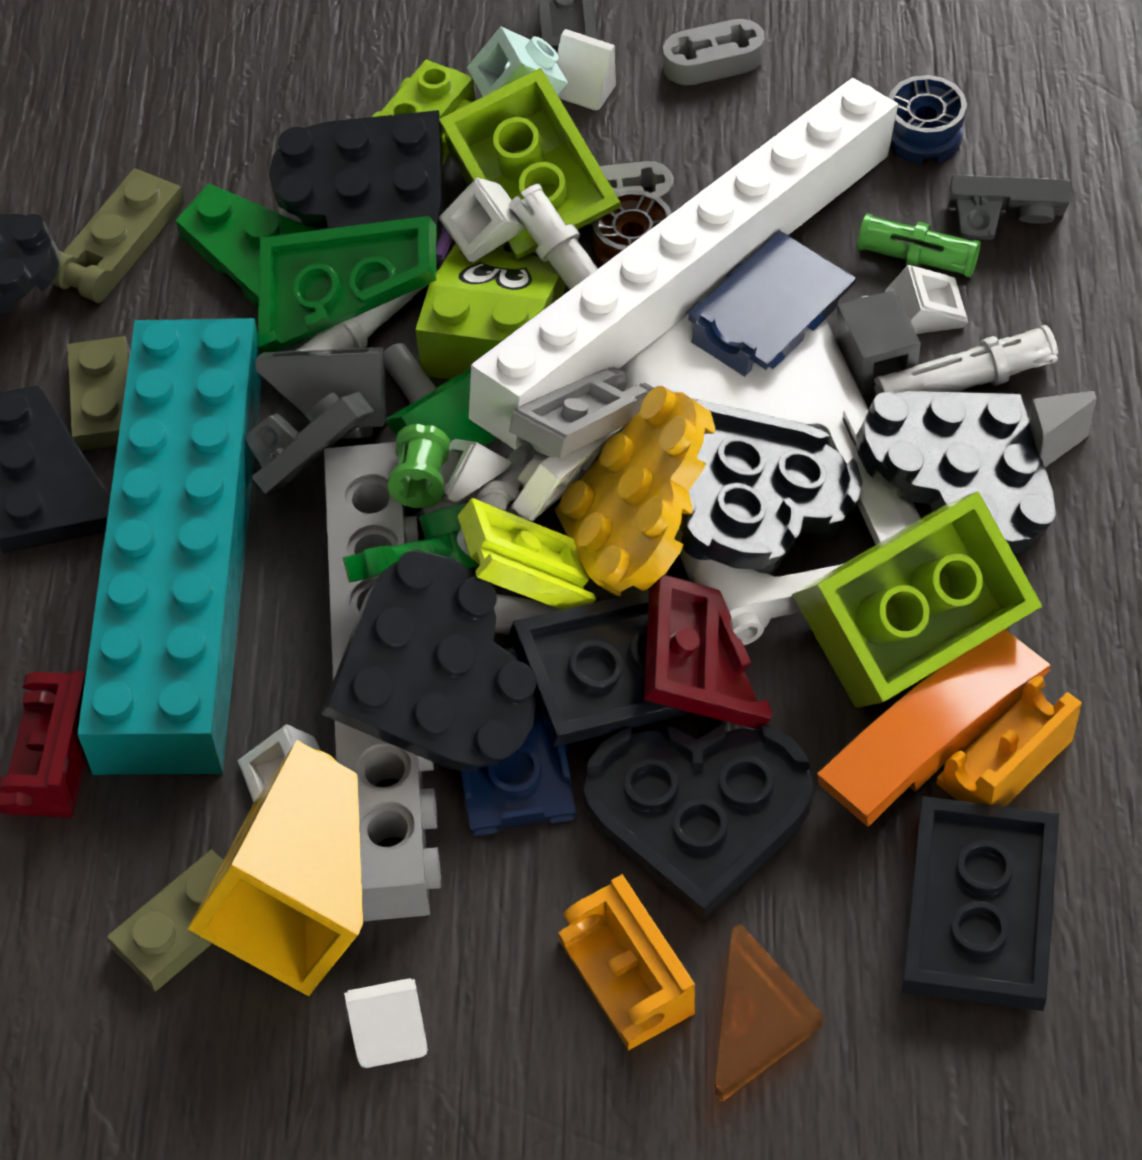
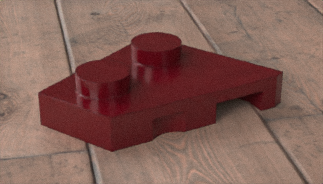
M663 575L649 588L644 700L761 730V724L766 725L772 719V709L767 699L757 701L744 671L751 664L742 640L732 630V617L720 590Z

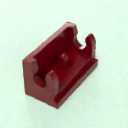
M73 670L72 674L33 672L25 675L22 688L32 690L33 692H25L22 702L24 709L8 775L0 778V792H3L0 793L1 814L73 818L86 756L78 737L86 671ZM36 690H46V691H49V692H52V693H48V692H44V691H36Z

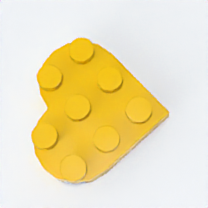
M662 385L653 388L644 398L640 411L620 433L613 435L605 443L600 457L580 480L574 481L569 485L559 505L554 509L567 536L574 539L579 560L586 574L597 585L615 596H621V591L631 586H635L641 591L649 589L668 571L682 550L683 544L674 538L681 524L682 513L692 514L693 506L689 490L706 465L705 462L697 458L704 442V433L714 434L715 432L711 412L683 392H672Z

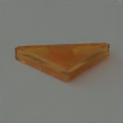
M741 923L732 929L715 1081V1095L721 1102L823 1027L824 1015Z

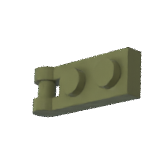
M134 168L64 252L60 251L59 270L51 284L62 289H68L72 286L78 289L81 297L96 303L103 302L185 201L181 186Z

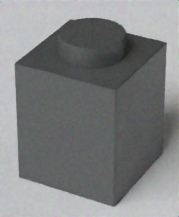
M895 290L873 296H861L837 306L835 339L862 396L875 392L874 386L876 384L874 379L876 377L899 372L918 365L921 342Z

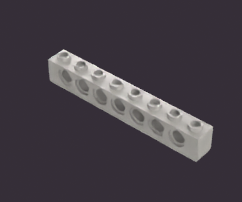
M395 442L324 448L333 681L364 599L379 577L349 583L342 557L363 553V550L374 547L394 546L420 541L417 516L406 517V506L395 501L388 492L387 482L390 472L398 463V457L395 454ZM335 720L336 761L357 773L363 921L430 915L429 889L441 888V870L438 847L426 848L425 829L438 828L435 790L434 788L423 789L422 771L434 770V762ZM387 779H394L399 781L398 783L390 787L375 786L379 782ZM390 837L403 839L399 844L392 847L377 845L382 840Z

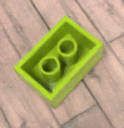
M979 491L947 503L792 594L855 708L882 703L1042 607L1041 602Z

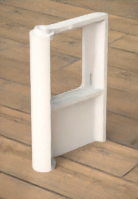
M686 315L619 368V370L627 374L626 377L628 379L626 380L625 390L635 385L639 386L640 383L643 384L644 382L654 388L662 385L672 392H683L694 399L801 422L830 435L828 439L830 446L842 455L846 463L854 458L858 464L862 478V487L857 505L876 545L921 519L914 503L900 498L904 489L889 483L878 471H876L872 478L866 472L857 454L856 434L869 408L826 319L814 331L808 329L805 332L803 341L774 369L769 367L765 370L756 363H753L752 370L745 377L691 343L695 324L688 320L689 315ZM678 529L674 539L681 543L683 533L680 529ZM683 547L678 555L688 581L693 580V583L720 590L732 617V630L742 640L743 645L757 640L762 635L764 628L768 625L771 618L800 613L801 610L792 594L841 566L836 565L774 577L767 573L756 572L753 569L732 568L711 559L698 560L688 555Z

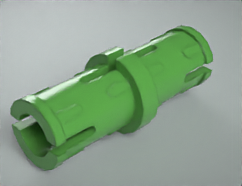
M866 213L860 228L857 249L906 260V266L911 265L920 268L922 264L963 274L965 277L971 278L977 263L981 242L931 231V224L918 222L916 226L874 217L872 214ZM896 239H897V240L906 241V242H910V244L904 243V242H900V241H896ZM927 247L942 250V252L928 249Z

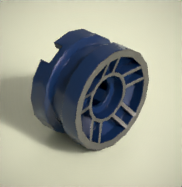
M931 75L913 76L899 82L891 90L889 98L898 103L890 143L895 147V155L906 161L923 164V158L936 157L939 163L952 157L960 149L964 136L967 103L965 94L956 84L944 78Z

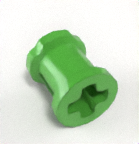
M420 424L406 426L397 433L395 454L398 457V463L390 472L387 482L388 492L395 501L404 506L427 508L435 505L442 499L445 482L441 475V468L449 458L450 439L442 430L435 426Z

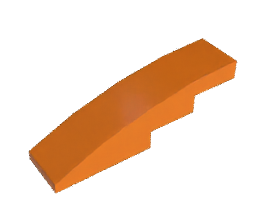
M1006 629L1002 630L939 668L910 690L817 773L818 784L869 827L908 787L916 792L955 752H964L981 734L1021 699L1024 686L1033 677H1044L1050 671V664Z

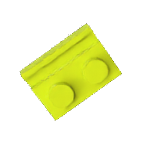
M471 498L458 514L468 553L480 565L475 571L477 578L560 610L596 601L594 593L584 590V586L589 579L579 560L573 538L474 498Z

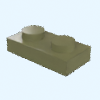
M121 336L67 344L72 438L81 451L117 446L130 358L127 337Z
M212 849L107 936L111 949L154 992L159 990L212 944L188 930L196 911L223 862V859Z

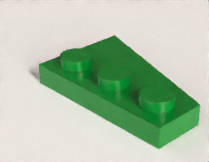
M210 183L203 188L176 219L179 236L220 274L227 273L242 287L243 295L256 307L259 306L260 238L316 230Z
M430 216L261 237L259 254L258 349L262 353L280 351L436 281V224Z

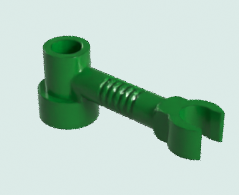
M466 504L443 508L419 516L425 540L394 546L374 547L363 550V553L342 557L349 583L380 576L387 567L397 562L402 555L411 550L451 557L469 569L478 567L477 562L467 555L457 543V535L461 529L458 514Z

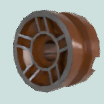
M626 190L616 192L615 194L621 203V208L591 222L594 237L592 243L593 255L599 268L671 215L670 207L660 197L647 191Z

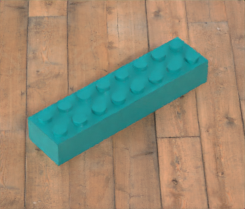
M254 318L134 321L78 728V737L93 775L223 774L255 456L246 442L245 436L258 425L263 377L256 371L255 358L262 354V352L258 349V333Z

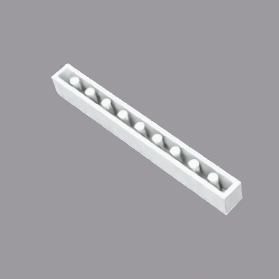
M851 78L471 364L469 419L514 450H517L527 441L509 432L515 408L586 376H592L604 369L608 370L609 367L621 368L687 315L686 312L699 301H704L728 278L726 275L738 264H744L779 230L789 235L887 158L898 103L875 91L872 87Z

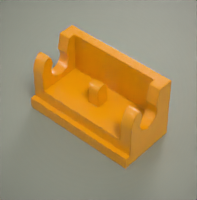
M1042 676L1033 677L1024 686L1021 699L982 733L964 752H955L945 762L944 771L937 777L936 784L958 801L1007 806L1073 741L1082 702L1069 692H1066L1055 705H1052L1042 693V689L1045 687L1044 678Z
M623 874L611 880V884L574 903L563 913L569 926L558 932L559 942L628 1051L695 1014V983Z

